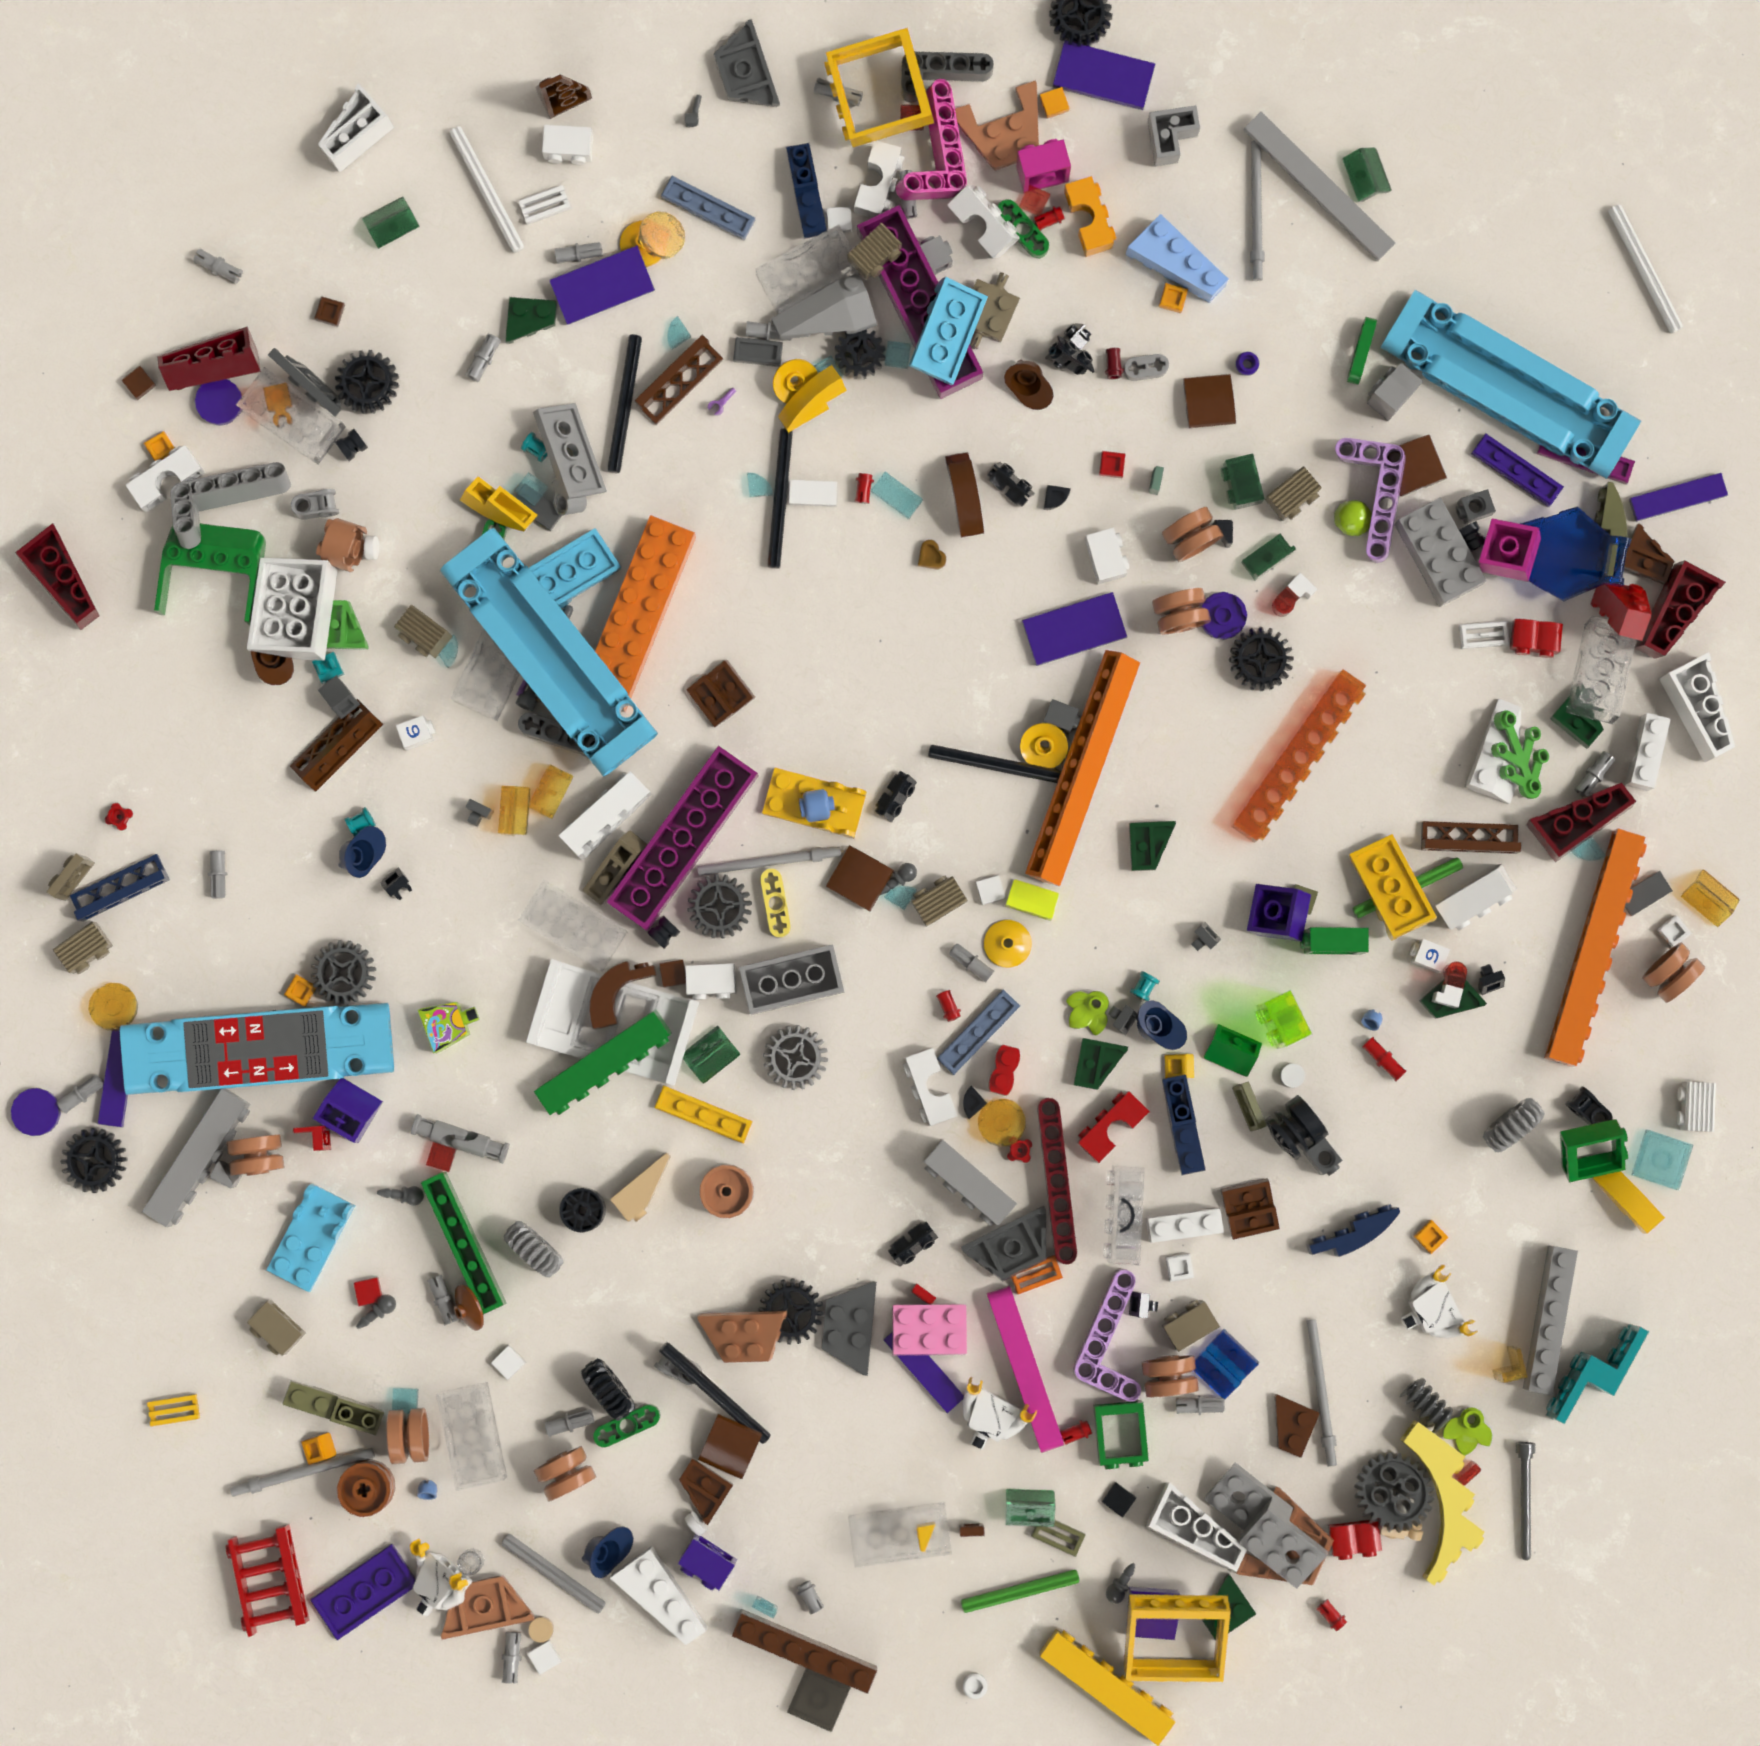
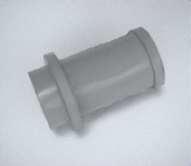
M806 1581L797 1587L799 1590L797 1594L802 1596L810 1614L824 1608L814 1589L815 1584Z

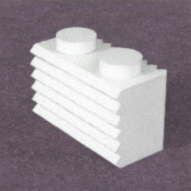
M1682 1082V1087L1679 1086L1677 1093L1678 1101H1681V1111L1677 1112V1125H1680V1130L1714 1132L1716 1083Z

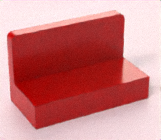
M326 1126L293 1128V1133L312 1132L313 1151L331 1150L330 1129Z

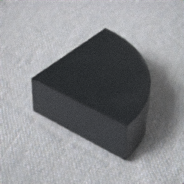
M1047 485L1044 510H1051L1061 506L1067 500L1071 488Z
M972 1085L966 1091L963 1099L964 1111L969 1119L987 1104Z

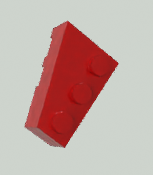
M1599 578L1590 605L1600 608L1599 614L1603 617L1606 615L1609 618L1607 623L1618 635L1642 641L1652 615L1646 590H1643L1641 586L1636 584L1627 586Z

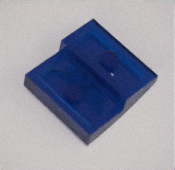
M1223 1329L1195 1358L1196 1369L1193 1371L1225 1400L1242 1383V1380L1259 1365V1361L1230 1333Z

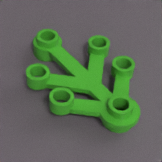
M1508 710L1498 712L1494 716V724L1498 730H1505L1513 753L1510 752L1507 745L1503 742L1492 745L1491 752L1494 757H1500L1512 764L1502 766L1499 771L1500 776L1504 780H1510L1517 784L1519 792L1523 797L1528 799L1537 798L1541 793L1539 775L1542 764L1549 760L1548 751L1546 749L1534 751V762L1531 771L1528 763L1534 741L1540 739L1541 731L1535 726L1527 728L1524 733V744L1521 747L1514 728L1516 723L1515 714ZM1514 766L1519 768L1521 775L1516 773Z

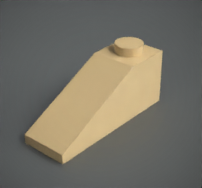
M669 1153L663 1155L610 1199L628 1222L632 1219L637 1222L647 1214L645 1209L649 1206L671 1158Z

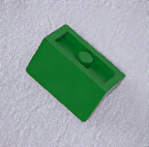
M1218 1024L1204 1058L1248 1077L1258 1059L1262 1043Z

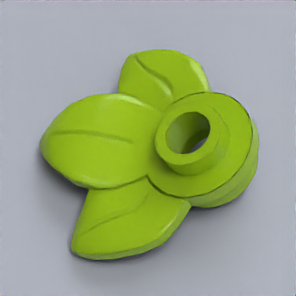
M1078 991L1067 998L1066 1002L1068 1005L1074 1008L1069 1017V1026L1071 1028L1080 1029L1089 1026L1095 1036L1104 1030L1108 1022L1105 1011L1109 1006V1000L1103 992L1093 991L1088 994ZM1095 999L1099 1000L1101 1006L1094 1007L1092 1001Z
M1469 1407L1461 1412L1460 1417L1452 1418L1447 1422L1443 1431V1438L1456 1439L1457 1448L1462 1455L1466 1456L1475 1449L1478 1443L1489 1447L1492 1441V1431L1484 1423L1482 1412L1477 1408ZM1470 1415L1475 1416V1422L1472 1424L1467 1422V1418Z

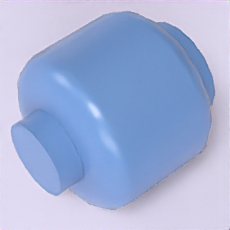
M824 789L806 791L803 793V798H799L801 817H805L808 822L828 820L830 818V811L835 810L833 796L828 797Z

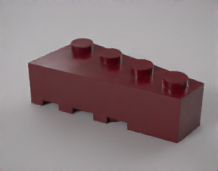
M248 326L157 356L158 368L169 391L261 372L258 350Z
M54 523L15 552L20 561L80 630H83L100 616Z
M1686 560L1675 563L1652 609V615L1642 641L1638 640L1634 648L1654 659L1666 656L1684 634L1686 628L1694 622L1705 605H1708L1715 593L1726 582Z
M1621 782L1591 796L1571 802V804L1556 808L1541 816L1531 818L1526 825L1556 863L1631 809L1637 801Z

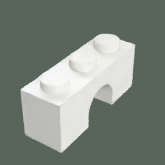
M874 141L868 159V169L878 172L882 180L876 186L860 185L854 205V213L873 218L889 210L891 201L888 200L890 192H895L898 181L894 177L896 171L902 169L905 158L901 156V147L881 141Z
M967 185L948 204V207L962 223L970 222L977 215L981 216L986 222V231L978 241L992 258H1000L1020 239L1016 234L1017 229L1011 222H1006L1001 217L1002 212L995 204L988 202L985 198L987 195L978 185Z
M185 445L183 447L178 446L169 452V456L165 459L154 461L149 466L150 469L144 473L133 475L129 479L130 482L126 484V487L141 509L147 513L166 500L160 489L164 478L173 475L177 476L181 482L198 479L205 474V471Z
M1650 713L1640 717L1635 740H1638L1637 751L1633 761L1629 764L1625 786L1645 791L1655 788L1670 718Z
M931 1048L906 1057L907 1063H904L903 1067L907 1078L912 1076L915 1083L911 1089L915 1100L920 1099L923 1108L919 1109L923 1122H929V1125L932 1126L957 1117L950 1094L934 1096L927 1089L926 1083L929 1076L941 1071L934 1049Z
M1220 1208L1146 1218L1148 1237L1151 1243L1224 1233Z

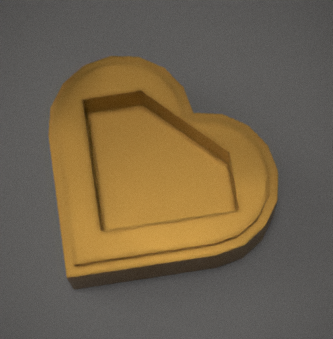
M934 540L924 541L920 549L918 566L931 569L943 568L946 564L945 553L939 550V546Z

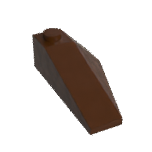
M561 74L553 78H546L536 86L537 93L550 119L592 99L589 87Z

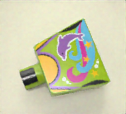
M458 1002L418 1010L433 1053L436 1054L469 1036L470 1031L467 1024L480 1020L475 1006L462 1011Z

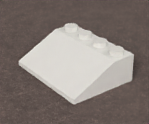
M260 558L247 650L302 660L325 661L338 569L333 567L328 560Z

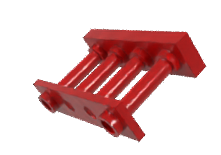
M289 1524L276 1528V1533L272 1537L239 1544L238 1538L235 1536L230 1538L226 1545L227 1557L232 1559L243 1612L241 1626L244 1632L247 1631L248 1637L257 1633L256 1626L291 1618V1620H295V1625L298 1626L306 1624L310 1620ZM273 1546L280 1549L281 1557L278 1561L247 1568L243 1567L242 1553ZM278 1570L285 1572L286 1581L283 1585L249 1592L246 1578ZM284 1594L290 1596L291 1606H289V1609L254 1616L251 1602Z

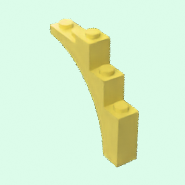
M1413 1420L1400 1440L1417 1455L1426 1467L1434 1484L1439 1502L1440 1529L1438 1543L1433 1558L1422 1576L1435 1586L1437 1582L1441 1583L1448 1573L1446 1569L1450 1563H1455L1462 1553L1460 1551L1462 1546L1470 1552L1473 1548L1477 1549L1484 1540L1482 1535L1485 1532L1461 1515L1463 1511L1467 1512L1474 1503L1472 1498L1475 1495L1452 1478L1454 1473L1458 1474L1463 1468L1465 1456L1422 1424Z

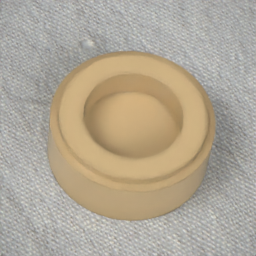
M537 1617L530 1623L528 1631L534 1641L542 1643L550 1639L554 1627L548 1618Z

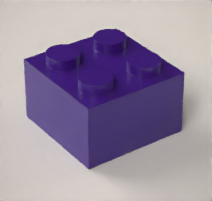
M1256 884L1247 931L1262 937L1302 942L1311 894L1295 888Z
M695 1534L678 1564L682 1566L680 1570L690 1577L696 1575L702 1579L701 1584L713 1591L714 1588L717 1590L721 1589L735 1567L737 1559L703 1536Z

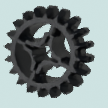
M1056 0L1051 2L1053 10L1049 11V17L1053 18L1050 20V26L1055 27L1054 34L1061 33V41L1068 38L1069 45L1076 41L1078 47H1081L1082 42L1090 46L1091 39L1098 43L1099 36L1105 37V29H1110L1111 26L1109 20H1112L1113 14L1109 12L1112 8L1111 4H1106L1108 0H1085L1093 5H1086L1082 0ZM1073 1V9L1067 11V14L1062 15L1063 8ZM1078 10L1079 13H1082V15L1085 14L1084 22L1082 18H1079V15L1077 16ZM1095 16H1100L1098 23L1091 29H1088V22L1094 19ZM1074 25L1078 27L1079 30L1072 29L1069 26Z
M360 350L359 357L357 358L352 353L350 354L352 361L348 362L346 359H343L342 362L346 367H338L337 369L342 374L335 376V380L339 382L335 389L341 391L338 397L340 400L345 399L344 404L346 407L352 405L354 412L360 408L361 413L366 414L369 408L371 413L375 414V407L377 406L381 411H384V402L388 405L392 404L388 397H397V393L392 390L400 386L399 383L395 382V380L399 379L398 373H393L396 367L394 364L389 365L390 359L388 357L382 359L383 355L380 352L374 357L372 350L367 352V356ZM363 366L361 373L353 374L355 370ZM373 366H377L384 371L386 380H381L380 377L374 376ZM367 378H370L372 382H368L365 387L363 382H367ZM349 384L360 388L361 399L351 394ZM375 390H382L377 396L371 398Z
M1263 627L1258 628V634L1251 628L1249 629V636L1244 632L1240 635L1243 642L1238 639L1234 641L1238 648L1230 649V652L1236 655L1229 658V662L1236 663L1230 670L1239 671L1234 678L1238 680L1240 677H1243L1242 686H1245L1248 681L1251 682L1250 690H1254L1256 684H1259L1260 692L1264 691L1265 684L1269 690H1272L1274 688L1273 681L1276 685L1280 686L1282 684L1280 677L1283 679L1289 677L1284 670L1291 671L1293 666L1286 663L1294 660L1293 656H1286L1287 653L1292 651V647L1284 648L1288 640L1283 639L1280 642L1278 640L1281 636L1280 632L1274 637L1271 636L1272 628H1269L1266 634H1264ZM1257 641L1256 652L1248 654V656H1242L1244 648L1248 644ZM1265 642L1274 646L1279 655L1268 652ZM1260 652L1262 657L1268 660L1263 663V666L1260 664V660L1254 659L1260 655ZM1243 663L1254 666L1258 677L1250 674ZM1280 663L1279 669L1274 675L1265 677L1267 665Z
M91 1128L89 1134L84 1129L81 1130V1137L78 1134L73 1135L75 1143L71 1141L66 1142V1145L71 1149L70 1151L62 1150V1154L68 1156L67 1159L61 1160V1164L68 1165V1168H64L62 1172L71 1173L66 1179L68 1182L76 1179L74 1188H79L82 1185V1192H88L90 1188L92 1193H97L99 1188L102 1192L107 1191V1184L110 1187L116 1186L113 1178L117 1180L122 1179L118 1171H126V1167L120 1165L121 1162L128 1161V1158L121 1157L120 1154L126 1152V1148H117L122 1141L120 1139L113 1141L114 1133H109L106 1136V1129H101L98 1133L96 1128ZM96 1140L95 1146H92L87 1154L79 1152L81 1147L87 1142ZM103 1144L109 1149L112 1162L105 1158ZM86 1157H95L96 1160L104 1164H93ZM77 1161H80L84 1164V1174H86L85 1177L80 1173L77 1167ZM100 1168L110 1169L103 1178L92 1181L93 1176L97 1175Z
M794 1278L791 1279L790 1286H787L785 1279L781 1280L782 1288L780 1289L774 1283L772 1284L775 1290L774 1293L768 1289L765 1291L766 1295L770 1297L769 1300L766 1298H761L760 1302L767 1305L766 1307H759V1312L771 1311L774 1299L782 1293L784 1307L778 1311H786L788 1309L787 1299H789L790 1305H794L793 1308H804L794 1314L795 1324L792 1318H789V1315L786 1316L785 1319L789 1321L792 1331H785L780 1328L779 1343L782 1342L783 1336L787 1337L788 1345L791 1344L792 1337H795L797 1344H800V1335L803 1334L806 1340L810 1339L807 1331L810 1330L815 1334L817 1329L812 1326L813 1323L817 1325L822 1323L821 1320L816 1319V1315L823 1316L824 1311H816V1307L822 1306L823 1302H814L819 1293L816 1292L811 1296L809 1292L813 1289V1286L809 1285L804 1290L802 1287L805 1281L803 1280L800 1281L799 1287L795 1286ZM790 1291L802 1294L809 1303L799 1305L794 1303ZM811 1310V1318L808 1324L799 1330L798 1316Z
M597 1358L589 1362L581 1370L582 1378L588 1389L614 1420L619 1421L627 1417L635 1409L634 1401L627 1389L602 1359Z

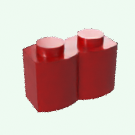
M1514 619L1512 621L1510 650H1516L1515 654L1530 655V652L1539 653L1540 657L1553 658L1554 654L1560 653L1563 624L1529 619Z
M1001 1045L995 1055L996 1069L989 1078V1092L1004 1096L1011 1092L1014 1084L1013 1072L1020 1062V1050L1018 1048Z
M1361 1520L1328 1525L1329 1536L1334 1540L1331 1546L1332 1555L1338 1556V1560L1352 1559L1353 1554L1362 1553V1557L1377 1556V1552L1382 1551L1380 1529H1378L1379 1522L1376 1520L1370 1524V1520Z

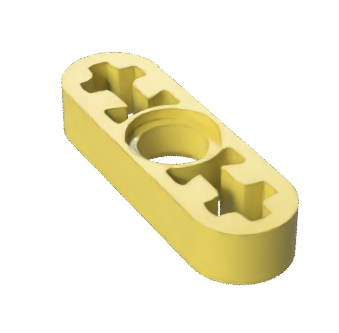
M767 869L762 873L760 880L769 930L773 936L783 938L791 930L783 880L779 871ZM773 873L774 877H778V881H775L774 884L776 890L781 888V893L773 892L766 895V890L771 891L770 884L765 883L768 874ZM777 896L782 899L783 905L779 910H772L769 907V900L772 897ZM785 911V916L780 917L782 924H787V928H784L783 933L780 934L778 930H773V926L777 925L776 917L771 919L770 914H780Z

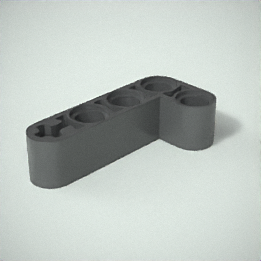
M914 51L922 80L944 79L946 81L983 82L989 80L993 74V59L985 53ZM904 55L902 59L901 94L904 100L912 103L918 101L916 92H908L906 90L907 86L914 84L910 70L906 66L908 63ZM932 63H939L942 67L939 70H933L930 65ZM961 63L965 66V69L959 71L954 69L953 66ZM970 64H973V71H970ZM980 65H985V70H981Z
M525 713L519 718L518 726L524 735L586 756L578 745L572 746L569 744L570 736L557 721L533 713ZM532 719L536 726L541 727V735H538L540 731L536 728L530 727L527 730V727L524 725L525 722L530 723ZM550 727H557L559 730L555 738H548L546 735ZM587 736L583 740V746L587 748L592 747L595 743V737Z

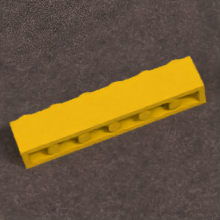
M1056 1629L1040 1650V1657L1159 1746L1176 1723L1172 1717L1174 1713L1163 1704L1159 1707L1153 1703L1152 1700L1154 1698L1145 1690L1137 1691L1132 1687L1134 1682L1126 1681L1125 1675L1122 1674L1121 1677L1113 1672L1115 1668L1107 1661L1102 1660L1099 1662L1093 1657L1095 1653L1083 1644L1082 1647H1079L1073 1642L1075 1638L1065 1630L1061 1633Z

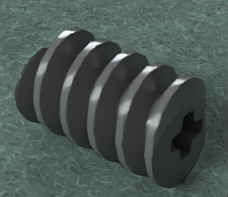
M1420 1378L1412 1382L1401 1393L1400 1397L1408 1395L1405 1403L1414 1402L1412 1411L1421 1409L1419 1418L1427 1416L1428 1420L1425 1425L1428 1426L1434 1423L1435 1426L1432 1432L1435 1433L1450 1420L1453 1409L1452 1407L1445 1408L1446 1401L1443 1399L1438 1401L1439 1394L1437 1392L1431 1394L1432 1386H1425L1426 1380Z

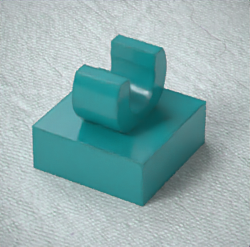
M334 652L325 655V661H312L322 684H325L336 675L338 677L345 675Z

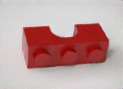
M1121 1091L1111 1101L1114 1105L1108 1111L1104 1108L1094 1118L1097 1123L1092 1128L1086 1126L1078 1134L1080 1140L1077 1143L1097 1163H1100L1116 1146L1107 1135V1129L1112 1122L1120 1120L1133 1129L1150 1112L1130 1091H1127L1125 1094Z

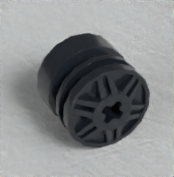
M1296 1095L1284 1104L1289 1114L1287 1117L1278 1110L1274 1112L1279 1123L1271 1116L1265 1119L1273 1139L1283 1151H1286L1295 1160L1301 1157L1296 1147L1297 1145L1304 1152L1309 1150L1305 1142L1306 1138L1317 1144L1329 1135L1319 1117L1299 1095Z

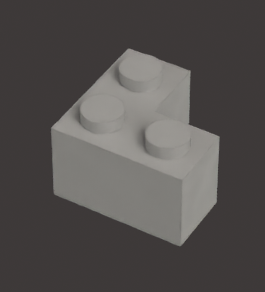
M1197 105L1149 113L1147 122L1154 165L1161 166L1178 163L1181 155L1178 140L1198 137L1200 124Z
M1402 363L1397 368L1392 366L1383 376L1385 381L1380 378L1368 393L1371 398L1367 404L1387 421L1395 415L1423 382Z

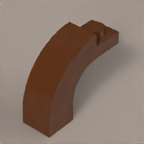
M969 453L945 456L961 538L984 534L978 488Z
M626 961L609 969L599 979L590 1000V1018L593 1029L596 1030L618 1024L615 999L619 990L630 982L657 976L655 966H649L648 962L634 965L635 969L631 970L629 962Z

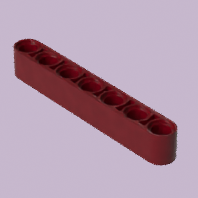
M1045 1098L1039 1102L1037 1113L1053 1248L1056 1259L1060 1263L1068 1265L1077 1258V1246L1059 1103L1055 1099ZM1045 1102H1051L1055 1106V1112L1050 1116L1042 1112V1106ZM1048 1126H1054L1058 1130V1135L1053 1140L1045 1136V1129ZM1051 1150H1057L1061 1155L1060 1161L1056 1164H1052L1048 1160V1153ZM1054 1174H1060L1064 1179L1063 1185L1059 1188L1051 1185V1177ZM1058 1198H1063L1067 1204L1062 1212H1057L1053 1207L1054 1201ZM1061 1222H1066L1069 1225V1232L1065 1236L1058 1235L1056 1231L1057 1225ZM1068 1246L1072 1249L1070 1259L1062 1260L1060 1258L1059 1251L1062 1247Z

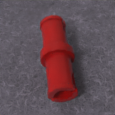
M1374 1037L1370 1038L1362 1046L1377 1061L1376 1065L1378 1067L1382 1066L1395 1082L1407 1072L1392 1057L1393 1054L1390 1051L1387 1052Z

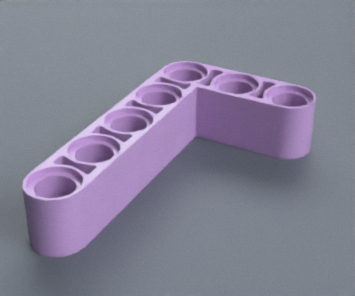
M1342 438L1335 446V451L1341 461L1380 467L1366 552L1373 562L1381 563L1388 558L1405 465V454L1403 449L1395 444ZM1349 444L1353 446V452L1350 455L1344 456L1340 453L1344 445ZM1368 448L1377 450L1376 456L1372 459L1364 457V452ZM1390 452H1399L1401 457L1397 462L1392 463L1388 461ZM1387 475H1394L1397 480L1394 485L1386 486L1383 483L1384 478ZM1384 498L1392 500V506L1387 510L1379 507L1380 501ZM1384 521L1388 524L1386 532L1378 533L1375 531L1377 523ZM1376 545L1384 547V553L1379 557L1371 554L1372 548Z
M1120 1269L1114 1273L1074 1363L1073 1370L1076 1377L1081 1381L1131 1402L1138 1399L1141 1394L1139 1383L1133 1378L1101 1365L1136 1282L1132 1272ZM1124 1273L1128 1274L1130 1277L1129 1285L1120 1287L1117 1281L1118 1277ZM1112 1296L1120 1298L1121 1303L1117 1309H1110L1108 1306V1300ZM1103 1318H1107L1111 1322L1110 1329L1104 1332L1100 1331L1098 1322ZM1092 1341H1099L1101 1344V1350L1096 1354H1092L1088 1350V1346ZM1083 1363L1091 1365V1372L1087 1376H1081L1078 1372L1079 1366ZM1105 1373L1112 1374L1114 1378L1113 1383L1109 1386L1101 1384V1377ZM1127 1383H1133L1136 1387L1135 1393L1131 1396H1126L1123 1393V1387Z

